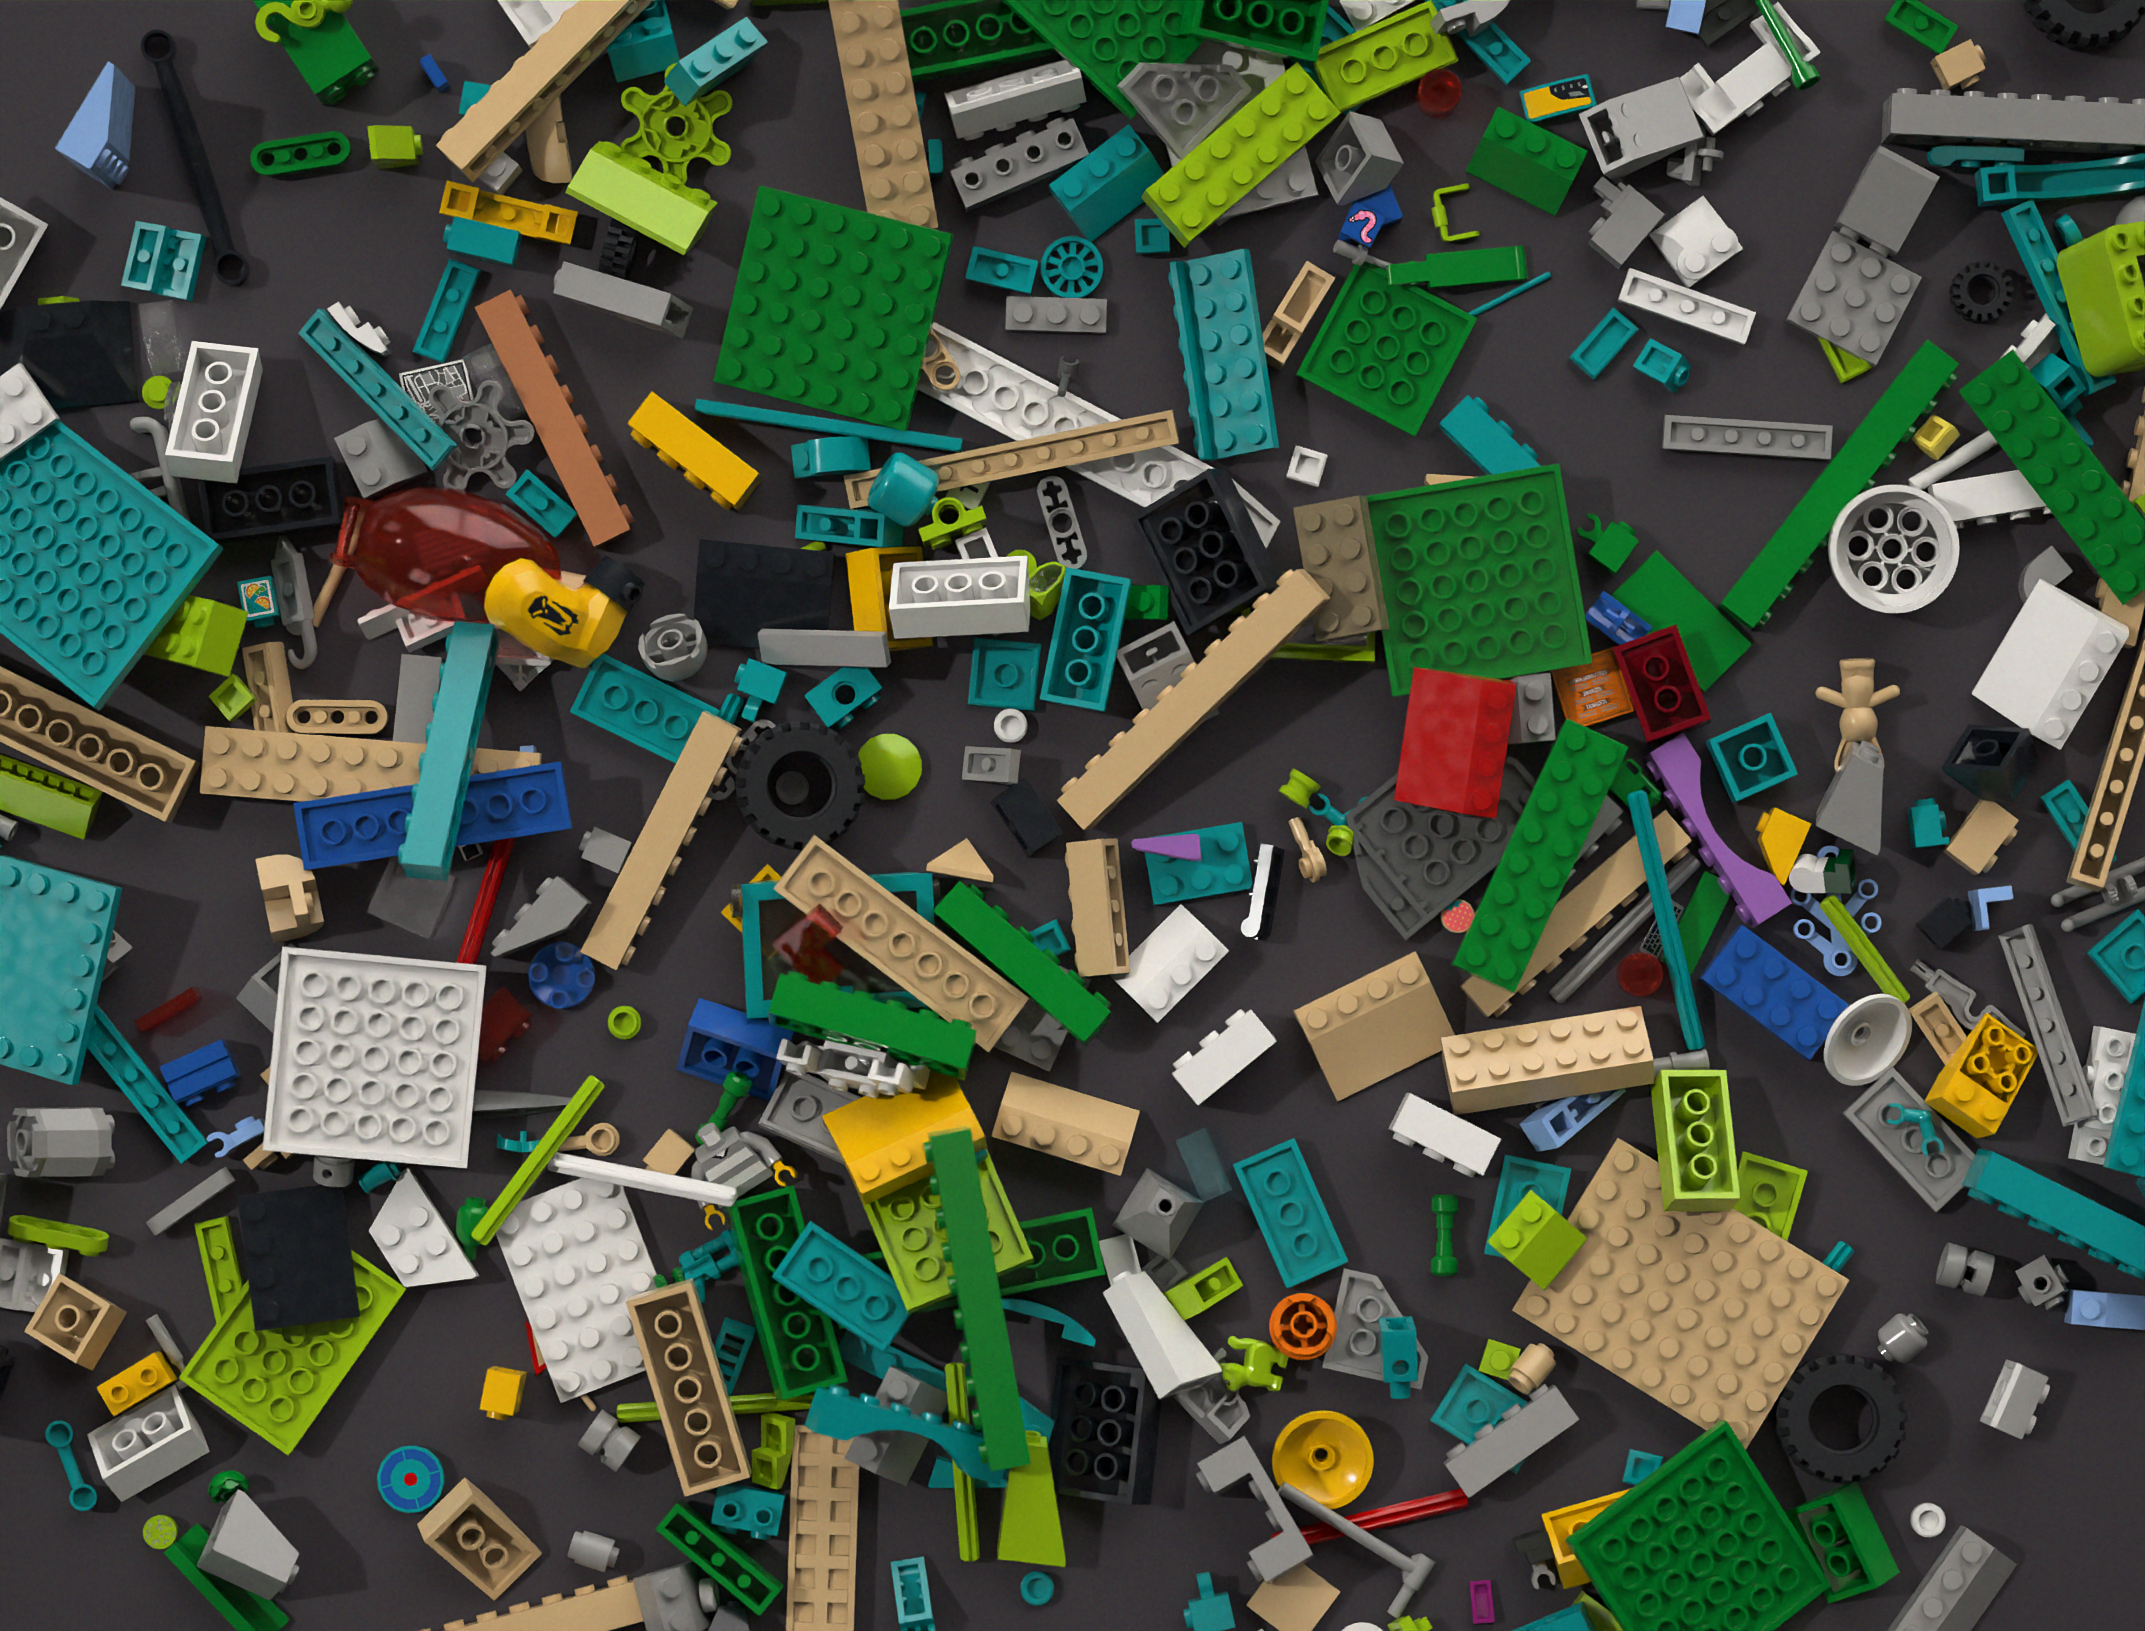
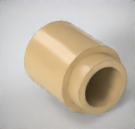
M1538 1343V1345L1529 1344L1510 1368L1509 1382L1524 1394H1529L1532 1390L1538 1389L1556 1366V1362L1553 1359L1555 1356L1553 1351L1542 1343Z

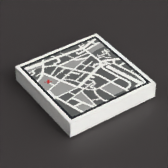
M465 359L399 374L402 389L437 425L440 416L436 408L429 401V392L434 386H448L453 394L462 401L474 399Z

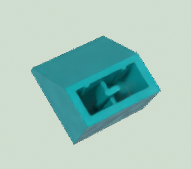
M653 0L607 46L617 83L664 71L670 65L680 61L665 0Z

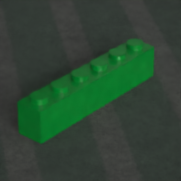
M959 881L933 910L935 917L1087 1047L1113 1017L1108 1009L1111 1006L1110 1002L1098 992H1095L1092 996L1083 988L1086 982L1073 970H1070L1068 974L1058 966L1061 962L1060 959L1050 950L1045 948L1043 951H1040L1032 943L1036 939L1021 926L1016 930L1007 922L1010 916L995 904L991 908L982 901L985 895L976 886L969 883L966 887Z

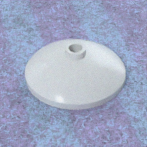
M1875 994L1862 998L1847 1007L1831 1026L1825 1042L1824 1062L1829 1073L1845 1085L1859 1086L1877 1080L1893 1067L1905 1052L1912 1033V1018L1906 1005L1892 995Z

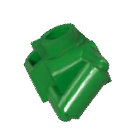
M1632 758L1621 762L1609 790L1622 804L1630 809L1627 798L1628 794L1645 787L1649 791L1647 798L1651 810L1661 800V791L1641 772L1642 768ZM1627 763L1637 771L1635 775L1625 766Z

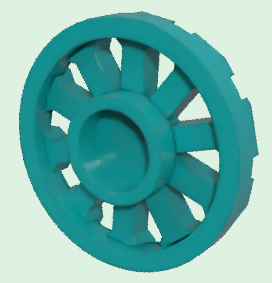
M1077 236L1062 237L1050 244L1042 256V279L1047 288L1059 297H1085L1093 292L1101 281L1103 275L1101 254L1090 241ZM1064 243L1070 244V254H1067L1063 249L1062 245ZM1079 243L1083 244L1084 249L1077 255L1076 245ZM1056 250L1061 260L1052 257L1051 252ZM1089 252L1095 255L1094 259L1083 260ZM1050 263L1059 268L1047 270L1046 264ZM1097 266L1098 272L1093 273L1085 270V268ZM1061 275L1055 284H1051L1049 281L1050 277ZM1082 276L1092 279L1093 284L1087 286ZM1068 280L1067 292L1060 291V287ZM1075 280L1082 289L1079 293L1074 292Z

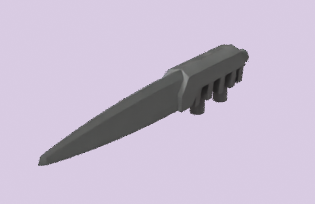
M474 1090L472 1120L564 1110L573 1097L516 1091Z

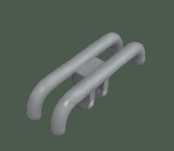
M150 417L133 418L130 421L132 430L139 434H152L160 467L129 475L139 483L145 480L163 478V486L149 491L158 498L167 497L169 506L190 522L180 477L170 476L165 456L170 436L167 429L160 422Z
M2145 857L2109 871L2104 888L2101 890L2105 902L2064 919L2061 923L2062 930L2071 932L2083 925L2144 901L2145 886L2138 888L2132 876L2145 871ZM2074 885L2054 894L2051 897V904L2054 907H2061L2095 891Z

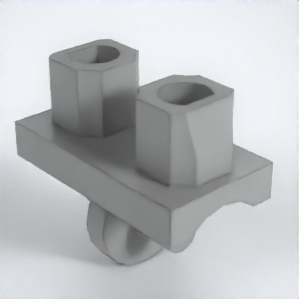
M1700 125L1704 138L1686 146L1684 159L1669 158L1667 164V175L1671 178L1682 180L1689 186L1700 187L1701 171L1712 172L1713 161L1723 160L1724 152L1714 150L1716 138L1706 137V128Z

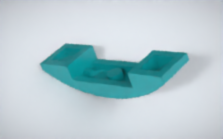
M1001 1297L1003 1308L1063 1324L1064 1329L1061 1338L1094 1347L1095 1337L1079 1322L1060 1310L1027 1299Z

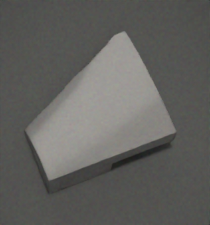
M1220 1348L1212 1357L1218 1364L1226 1363L1225 1357L1228 1355L1223 1348ZM1221 1373L1201 1387L1173 1396L1219 1444L1231 1440L1250 1417L1247 1405L1239 1395V1390L1237 1392L1227 1390L1226 1384L1221 1378Z

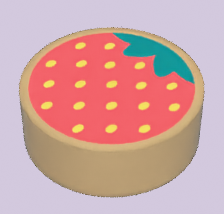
M1461 899L1454 900L1440 913L1442 925L1453 933L1466 931L1474 916L1472 906Z

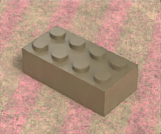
M1358 495L1294 507L1303 568L1331 598L1312 617L1316 641H1327L1390 629L1367 496Z

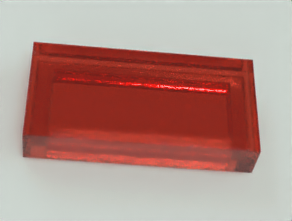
M191 987L134 1022L139 1031L148 1032L201 1001L203 996L198 987Z

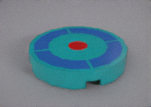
M418 1445L402 1446L390 1452L381 1462L377 1474L378 1490L384 1501L393 1509L405 1513L420 1512L432 1506L441 1496L445 1485L444 1469L439 1458L429 1449Z

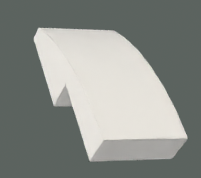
M337 302L328 308V311L342 328L364 347L384 357L391 354L386 347L390 340L380 326L374 329L367 322L360 328H357L356 325L361 321L350 305L344 309Z

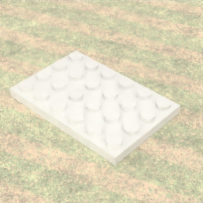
M580 1178L520 1201L497 1231L496 1236L560 1403L645 1371L646 1367L626 1301L628 1297L657 1289L653 1280V1276L657 1275L624 1187L622 1185Z

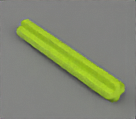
M1836 895L1826 897L1820 903V908L1883 993L1892 995L1905 1004L1910 998L1908 991Z

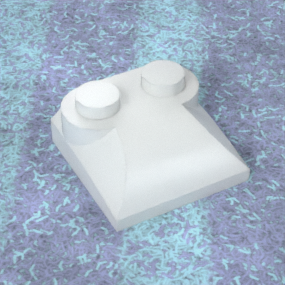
M1704 196L1649 234V237L1688 289L1743 250L1734 231L1726 226Z

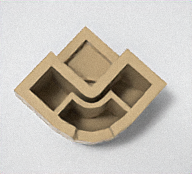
M272 855L255 859L273 943L304 937L320 929L323 926L324 918L316 881L311 869L304 870L303 861L291 855Z

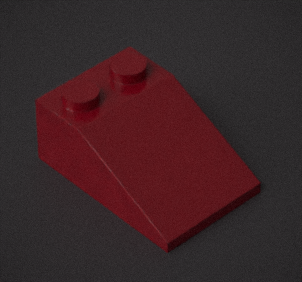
M1677 625L1613 647L1648 746L1678 736L1683 732L1686 733L1711 724L1709 711Z

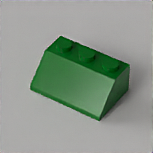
M1498 106L1465 172L1555 217L1588 151Z
M1857 1481L1830 1489L1785 1511L1787 1517L1831 1584L1823 1592L1828 1603L1878 1588L1900 1573Z

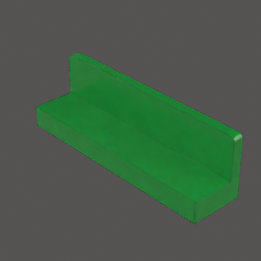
M199 1523L195 1524L164 1552L171 1562L237 1631H279L289 1622V1617L272 1600L269 1601L196 1567L210 1536Z

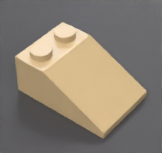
M465 1477L417 1524L424 1542L494 1601L542 1554L541 1550L495 1503Z

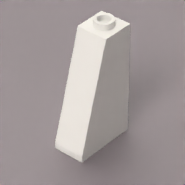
M1126 1271L1112 1279L1113 1285L1105 1290L1103 1294L1159 1399L1201 1387L1222 1372L1216 1360L1145 1271L1132 1275L1130 1271Z

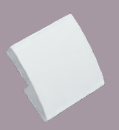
M0 1238V1307L35 1313L58 1274L60 1273L65 1276L70 1249L54 1250L42 1244L20 1243L11 1239Z

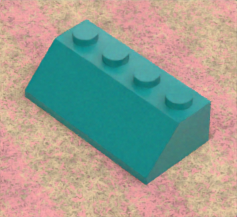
M1066 567L1040 700L1076 709L1106 711L1132 579Z

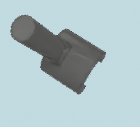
M1064 356L1060 357L1056 374L1060 379L1058 396L1064 397L1068 383L1076 379L1079 366L1078 359L1075 360V363H1067L1064 361Z

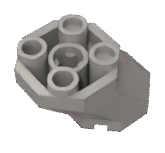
M43 1107L14 1109L12 1115H18L16 1121H10L7 1126V1151L10 1161H17L19 1168H14L16 1176H104L106 1169L114 1167L115 1153L112 1149L111 1135L115 1129V1122L112 1115H105L103 1108Z

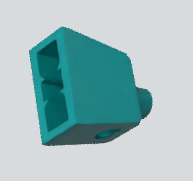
M1412 1316L1378 1318L1383 1381L1390 1383L1391 1398L1411 1397L1410 1382L1418 1380L1417 1339ZM1398 1360H1404L1402 1364H1394Z

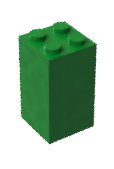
M294 0L253 1L260 10L261 7L272 2L284 3L291 8ZM327 11L321 25L313 29L301 28L279 14L271 16L268 20L269 26L274 33L280 36L281 44L323 106L328 102L330 105L338 103L347 96L346 91L356 84L361 87L375 78L374 72L379 70L342 12Z

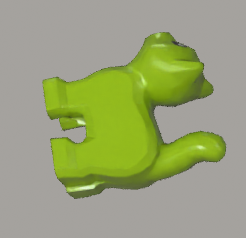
M1230 1336L1228 1338L1230 1347L1237 1350L1244 1349L1245 1357L1243 1366L1237 1363L1219 1364L1222 1369L1221 1378L1225 1382L1227 1390L1237 1392L1241 1387L1249 1385L1252 1387H1266L1269 1391L1273 1392L1280 1391L1283 1377L1271 1373V1369L1274 1363L1285 1369L1289 1357L1283 1354L1276 1346H1271L1264 1341L1252 1338L1238 1339L1235 1336Z

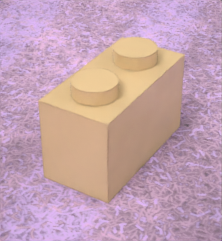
M1980 799L1949 840L1950 844H1946L1942 852L1973 875H1977L1981 871L1987 873L1998 859L1994 853L2000 845L2007 846L2017 834L2018 830L2014 827L2019 820L1996 802Z

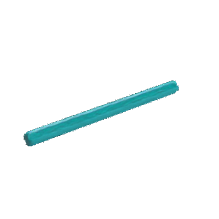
M1643 790L1631 792L1627 796L1686 1047L1689 1050L1701 1049L1705 1047L1706 1043L1647 793Z

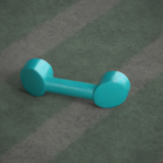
M54 1421L46 1429V1441L52 1447L57 1448L72 1488L69 1495L70 1504L78 1511H87L97 1501L96 1491L92 1486L85 1484L69 1444L73 1437L71 1426L64 1421Z

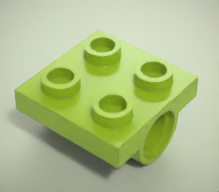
M946 497L940 499L933 507L932 519L934 523L918 530L924 547L931 545L932 549L936 550L951 544L950 538L962 533L963 536L983 529L982 526L987 525V519L982 506L966 511L959 500ZM947 510H953L959 514V518L953 524H945L940 520L942 513Z

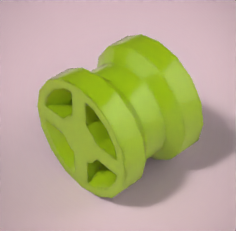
M1293 768L1289 774L1290 780L1287 784L1282 785L1278 791L1299 806L1307 809L1310 804V796L1312 793L1318 792L1321 786Z

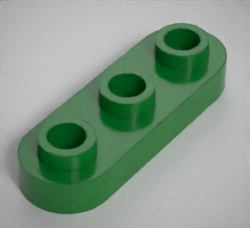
M337 131L262 142L252 150L250 161L257 173L265 177H273L343 165L350 158L352 149L345 135ZM334 144H338L341 147L340 153L337 155L329 153V148ZM299 150H306L308 153L307 158L303 161L296 159V154ZM267 155H273L275 158L271 166L263 164V159Z

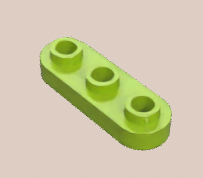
M27 1215L11 1216L7 1229L8 1234L13 1236V1240L16 1242L32 1243L36 1241L46 1243L48 1248L54 1250L71 1248L79 1250V1253L91 1257L98 1256L100 1252L106 1251L109 1235L98 1229Z

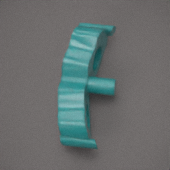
M520 1131V1141L502 1138L497 1133L496 1147L507 1151L531 1153L540 1140L526 1142L527 1131Z

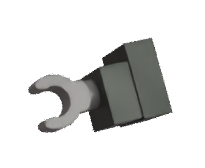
M1541 1528L1512 1537L1517 1553H1525L1529 1565H1532L1531 1582L1534 1588L1539 1589L1537 1579L1541 1574H1547L1551 1584L1554 1585L1556 1582L1555 1576L1545 1563V1560L1554 1558L1546 1529Z

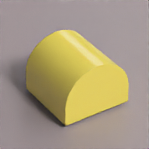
M1932 414L1911 439L1924 453L1938 461L1960 436V433L1952 424Z

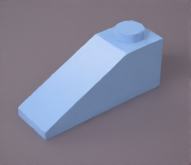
M1622 1088L1549 1100L1519 1125L1537 1152L1559 1148L1625 1093L1626 1090Z
M2068 1289L2069 1292L2066 1294L2065 1323L2145 1330L2144 1295Z

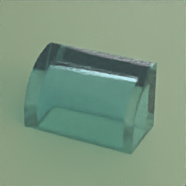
M1206 1127L1175 1140L1202 1203L1232 1190Z

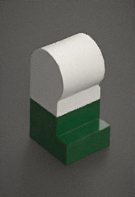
M1840 849L1837 857L1818 858L1812 854L1798 856L1789 875L1791 886L1803 893L1851 894L1857 879L1853 849Z

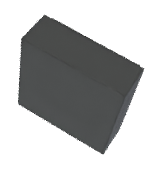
M1159 1254L1141 1269L1142 1272L1145 1271L1162 1293L1171 1289L1188 1274L1174 1256L1167 1260Z

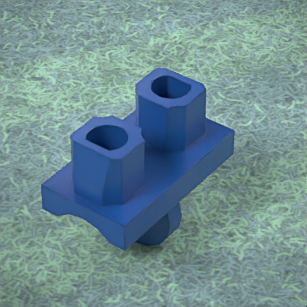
M1605 591L1600 594L1585 615V620L1618 645L1643 637L1652 628L1651 625Z

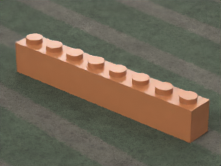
M510 289L476 306L475 309L594 547L598 550L632 533L633 531L629 524L635 522L626 503L621 506L619 505L614 494L620 492L611 474L604 475L599 464L605 462L596 444L589 445L584 435L590 432L581 414L574 415L570 404L575 402L566 384L560 387L555 377V374L560 372L551 354L545 357L540 347L545 341L536 324L530 327L525 317L530 311L522 295L515 297Z

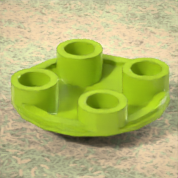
M880 734L869 739L858 753L862 763V772L865 774L866 784L864 789L870 795L882 800H895L908 795L917 785L922 774V760L917 748L907 738L897 734Z

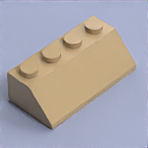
M1011 1072L991 1136L1121 1176L1140 1111Z

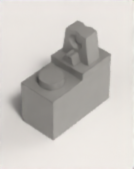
M1602 176L1593 186L1592 190L1604 199L1600 206L1606 210L1605 215L1608 219L1605 220L1600 217L1589 230L1593 237L1588 244L1619 269L1665 214L1630 184L1626 187L1620 182L1615 187Z

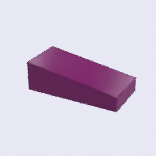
M1491 1580L1470 1581L1473 1625L1494 1623Z

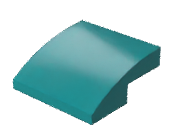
M136 221L121 286L192 302L207 237L201 234L171 229L162 225Z

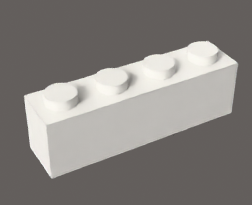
M2019 470L1936 483L1927 487L1928 494L1938 500L1948 511L1956 529L1964 528L1963 522L1973 520L1977 521V526L1996 523V516L2008 514L2010 515V520L2030 517V511L2042 509L2043 514H2052Z

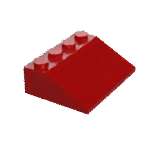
M1414 667L1394 800L1462 814L1496 818L1516 683L1509 680Z

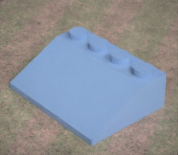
M108 61L55 149L77 169L113 189L116 183L120 185L129 171L127 164L130 160L136 87L114 64Z

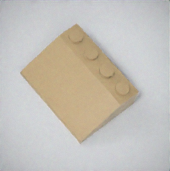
M1416 951L1293 1011L1337 1102L1442 1051L1441 1038L1455 1035Z

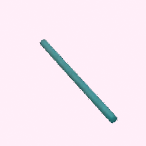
M1548 271L1468 312V314L1475 317L1551 278V274Z

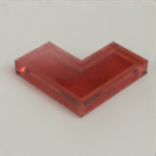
M820 903L777 936L771 944L800 974L808 977V982L821 985L822 981L831 982L844 969L822 947L837 936L843 929V926Z

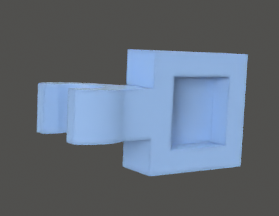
M250 1116L236 1123L235 1127L237 1130L228 1135L224 1132H214L206 1139L208 1142L220 1138L224 1142V1147L221 1151L216 1152L215 1156L217 1158L224 1157L232 1149L264 1134L265 1119L260 1118L255 1121L254 1117Z

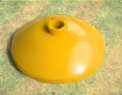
M1312 1411L1295 1418L1281 1431L1272 1452V1468L1279 1487L1285 1481L1330 1510L1342 1507L1357 1498L1367 1486L1373 1471V1450L1365 1431L1351 1418L1334 1411ZM1324 1449L1327 1451V1455L1324 1458H1317L1315 1456L1316 1451Z

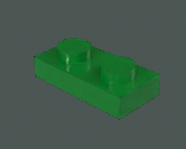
M1896 0L1883 20L1884 23L1936 55L1943 53L1959 27L1917 0Z
M1131 586L1124 620H1167L1169 586Z

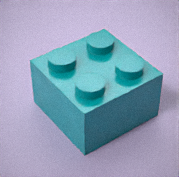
M1771 712L1705 742L1732 803L1798 774Z

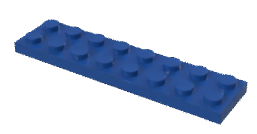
M562 761L471 775L455 847L573 828ZM414 784L293 803L304 870L398 856L400 845L405 844L407 837L405 832L406 817L408 813L412 814L414 806L412 802Z

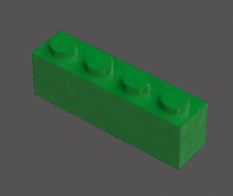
M682 1499L676 1503L655 1529L758 1616L763 1613L784 1586V1584L724 1534L717 1531L712 1524Z

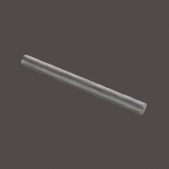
M1691 853L1686 854L1666 874L1670 895L1700 867V862ZM1650 891L1550 989L1549 994L1557 1003H1564L1654 913Z

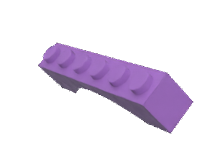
M1684 732L1645 756L1644 759L1647 762L1645 769L1653 781L1659 780L1665 790L1663 797L1672 810H1678L1683 818L1681 825L1690 838L1695 837L1701 846L1699 853L1703 861L1709 867L1713 865L1720 876L1717 878L1719 886L1726 895L1731 894L1736 901L1737 906L1735 910L1740 919L1745 924L1749 922L1753 928L1792 904L1774 874L1760 870L1742 860L1725 845L1715 832L1706 814L1701 797V759Z

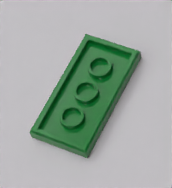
M1657 550L1611 595V597L1652 626L1646 635L1677 625L1700 690L1703 693L1752 645Z

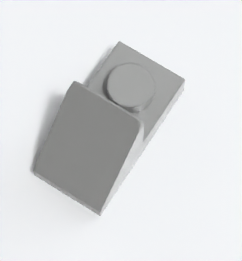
M965 746L962 780L1006 785L1017 784L1021 750Z

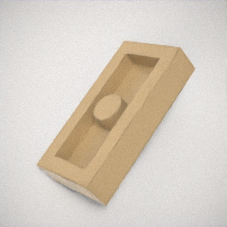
M1935 991L1908 1010L1946 1066L1967 1036L1940 995Z

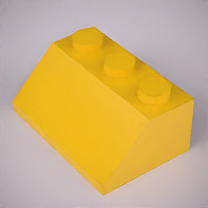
M922 546L877 547L846 553L854 631L886 632L889 651L933 646L932 637L894 639L889 612L893 563L923 561Z
M1630 1489L1541 1514L1544 1527L1550 1539L1555 1565L1564 1589L1591 1582L1565 1539Z

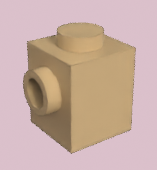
M1971 39L1935 56L1930 62L1944 90H1950L1958 85L1961 86L1962 90L1979 82L1980 78L1978 75L1986 69L1984 66L1986 57L1979 45L1974 46Z

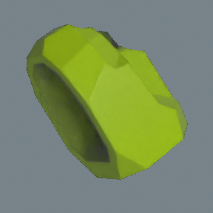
M1048 562L1037 567L1029 575L1031 616L1041 621L1052 614L1054 607L1060 601L1066 566L1058 562Z

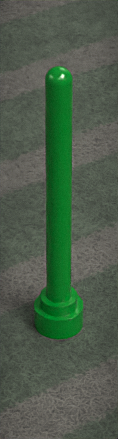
M1754 0L1792 67L1791 81L1796 90L1804 91L1814 86L1821 79L1814 65H1810L1808 61L1804 62L1770 0Z

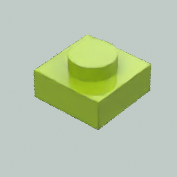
M232 674L208 696L224 716L233 723L257 701V698L235 674Z
M1488 1338L1478 1371L1508 1380V1376L1511 1373L1510 1368L1518 1359L1521 1349Z

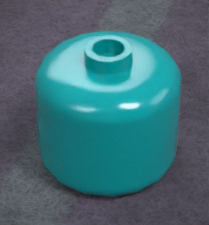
M894 453L883 465L874 480L867 497V503L869 507L884 514L899 525L911 527L920 520L923 514L928 516L937 503L938 498L934 495L939 486L938 474L904 453Z

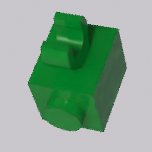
M1588 513L1586 518L1592 521L1594 525L1593 530L1586 532L1578 527L1575 532L1579 537L1587 539L1594 544L1586 557L1613 576L1639 542L1634 537L1637 532L1623 521H1620L1618 524L1612 521L1603 532L1600 519L1595 514Z

